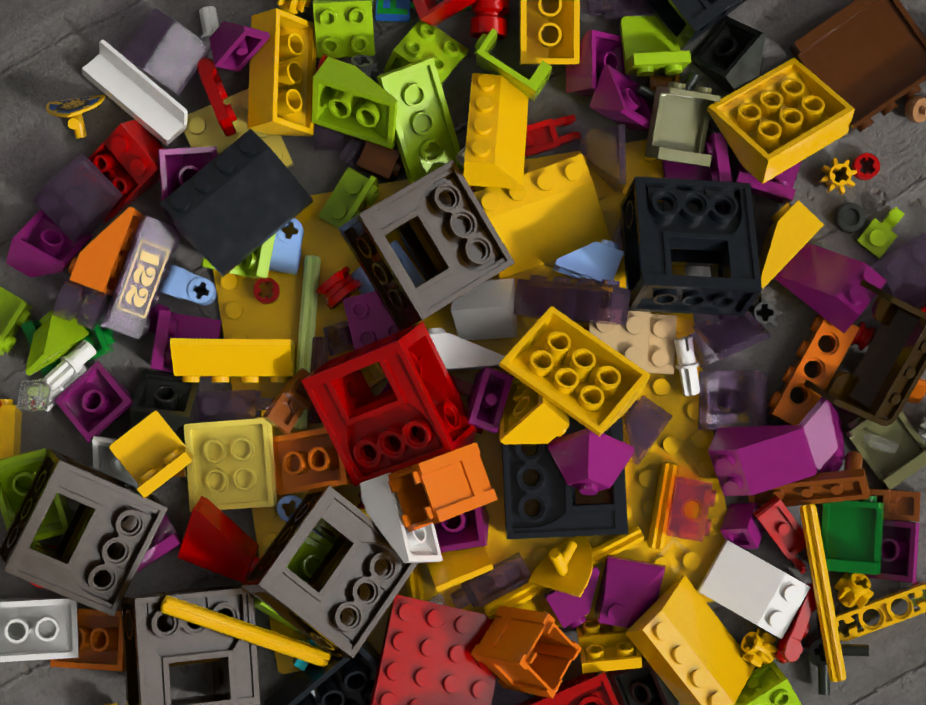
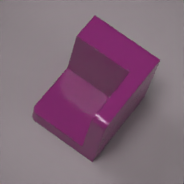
M757 503L729 505L720 529L725 540L742 549H758L764 528L752 514L759 509Z

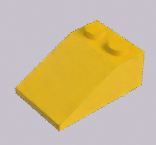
M799 200L792 205L787 202L770 218L774 223L768 228L759 258L762 289L824 226Z

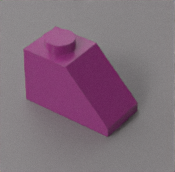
M223 21L209 38L214 66L240 72L270 38L269 33Z
M485 367L477 373L468 399L467 423L489 432L497 433L514 377L489 367Z
M593 566L589 582L580 598L556 590H552L544 595L563 628L569 625L573 629L586 621L584 616L590 613L600 573L596 566Z

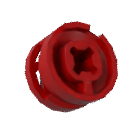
M348 266L339 270L316 290L318 295L325 294L323 297L327 300L326 305L330 310L339 306L343 299L352 296L356 292L354 289H359L362 286L358 279H353L349 274L350 269Z

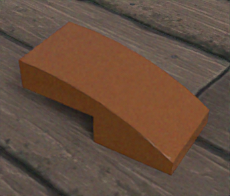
M301 368L288 381L262 416L284 434H289L303 411L310 410L313 406L301 381L310 374L304 368Z
M870 489V496H876L877 502L884 503V519L920 521L921 492Z

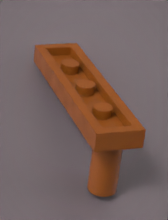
M848 452L845 455L844 470L816 473L814 476L755 495H747L749 503H757L760 508L775 495L781 499L786 507L869 499L870 489L865 469L862 468L863 457L858 452Z

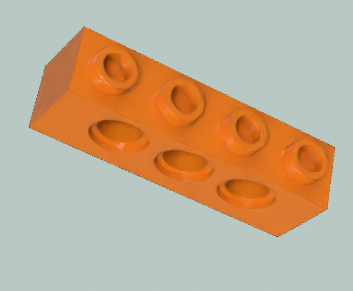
M817 314L809 328L813 331L809 340H803L795 355L799 356L794 367L789 365L781 379L785 384L780 393L775 391L767 406L771 408L768 415L786 425H799L822 397L804 385L806 379L824 388L828 386L859 330L858 326L852 324L843 333L824 317ZM822 336L829 338L831 341V349L828 352H823L818 346V341ZM807 362H812L817 366L818 371L814 378L808 377L804 372ZM794 387L800 388L804 395L802 402L799 404L794 403L790 398V392Z

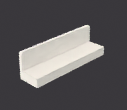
M102 39L99 42L100 54L82 68V75L164 145L168 146L187 129L188 111Z

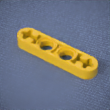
M921 582L870 601L862 609L857 606L836 614L837 627H839L838 621L844 620L846 624L854 622L855 620L852 617L854 614H857L858 621L863 627L857 630L856 624L849 626L847 634L838 631L840 641H849L925 613L926 601H917L916 604L919 608L914 609L908 594L913 593L915 599L923 596L922 590L926 589V582ZM901 598L907 602L908 607L903 614H895L891 611V603L895 599ZM868 609H875L880 615L878 622L873 625L866 624L863 621V614Z

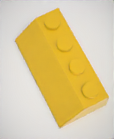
M519 0V65H540L542 60L549 65L579 64L580 0Z
M278 8L252 15L251 28L268 32L270 38L250 60L247 128L267 135L314 136L312 95L317 53L314 23Z
M472 73L463 176L471 186L522 190L529 98L502 75Z
M170 338L174 376L182 377V382L198 383L200 382V377H212V383H229V377H241V383H259V377H271L270 383H288V378H292L295 375L296 342L291 339Z
M514 377L500 421V442L504 445L548 444L556 436H562L569 428V415Z

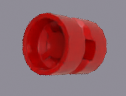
M477 0L471 6V11L475 13V16L470 21V36L479 39L483 33L488 35L493 28L498 31L497 40L506 39L508 21L504 16L509 13L510 0Z

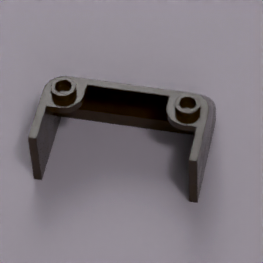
M862 280L861 286L878 295L872 307V316L875 320L882 323L853 375L845 371L839 372L832 377L826 388L807 379L804 385L832 404L881 426H888L898 418L926 369V312Z

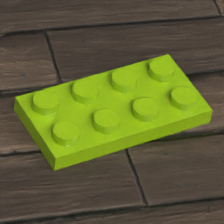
M426 57L376 76L378 84L398 100L395 139L409 185L452 160L455 161L460 170L464 169L456 160V154L461 150L434 58Z

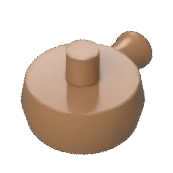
M912 96L907 101L905 116L913 123H921L926 120V98L924 96Z

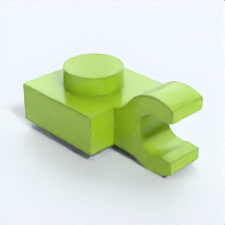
M895 207L889 211L882 222L873 218L855 242L875 258L880 259L898 235L891 230L905 213Z

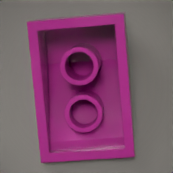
M806 243L774 277V279L843 333L849 329L876 296L874 292L861 286V281L865 280L880 289L887 282L885 278L864 262L810 243Z
M803 425L717 428L708 449L724 496L755 495L814 476L817 473Z

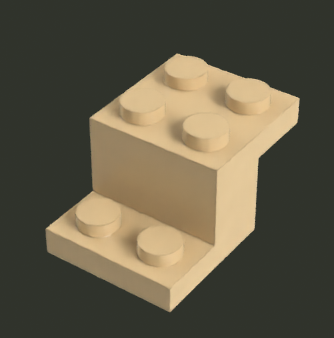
M600 309L599 314L601 315H590V318L605 319L607 309ZM608 309L606 321L589 319L590 333L646 372L674 374L676 315Z

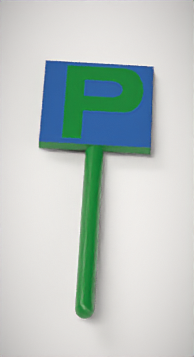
M376 0L375 21L410 22V8H415V5L411 0ZM469 5L463 10H471L472 5Z

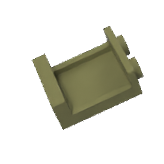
M668 81V87L656 86L645 157L710 167L712 155L704 154L710 119L707 109L713 101L720 102L721 96L712 95V89L694 86V91L685 90L686 84Z
M902 411L898 418L888 426H881L859 415L847 423L849 428L843 432L854 449L862 455L864 463L884 490L893 489L926 465V444ZM877 435V436H880V438H882V437H883V439L886 438V439H888L890 442L885 441V440H882V439H879V438L874 437V436Z

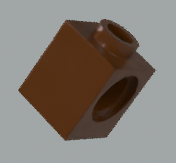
M367 141L357 162V168L390 182L393 176L396 178L399 176L403 162L400 160L401 155L399 151Z

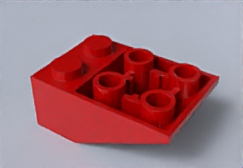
M136 120L121 123L69 178V181L106 224L160 180L158 149L164 148Z

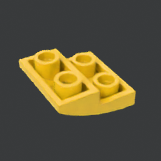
M587 619L584 623L577 626L578 645L582 648L579 653L582 673L642 668L641 653L625 634L629 628L598 623L596 619Z

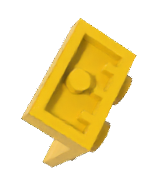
M157 410L150 413L109 446V449L138 483L137 490L143 498H146L193 461V454Z

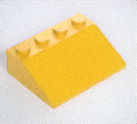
M795 57L723 97L720 102L709 105L707 109L741 165L762 184L846 135L855 110Z
M583 154L524 174L522 190L488 187L474 192V195L515 262L498 273L500 279H505L555 261L595 241L601 243L602 239L611 240Z
M553 306L542 315L499 363V366L599 437L627 412L642 394L650 377L648 372Z
M682 575L625 632L681 705H734L755 668V665L742 658L745 652L685 575Z

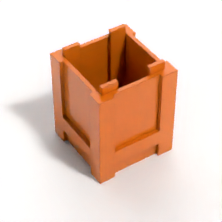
M477 442L388 475L390 480L388 484L391 492H396L404 514L401 516V519L408 532L415 531L432 523L443 522L498 500L479 454L481 453Z
M500 605L494 614L496 616L480 644H476L471 655L477 661L482 662L499 679L498 683L504 689L554 698L562 683V677L572 660L574 661L582 648L575 641H571L554 623L555 619L549 613Z

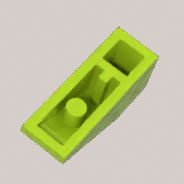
M66 307L56 313L51 310L40 319L39 322L42 325L34 332L25 373L28 376L71 352L89 334Z

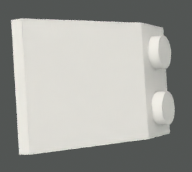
M443 328L427 329L447 371L483 369L485 367L500 368L499 363L505 357L450 333H445Z
M391 473L360 483L361 499L366 513L404 563L443 561L433 523L412 532H408L407 527H404L401 516L404 514L396 492L392 493L388 481H390L388 475Z
M725 540L697 591L782 639L811 587L730 541Z
M70 598L0 599V662L79 658L77 601Z

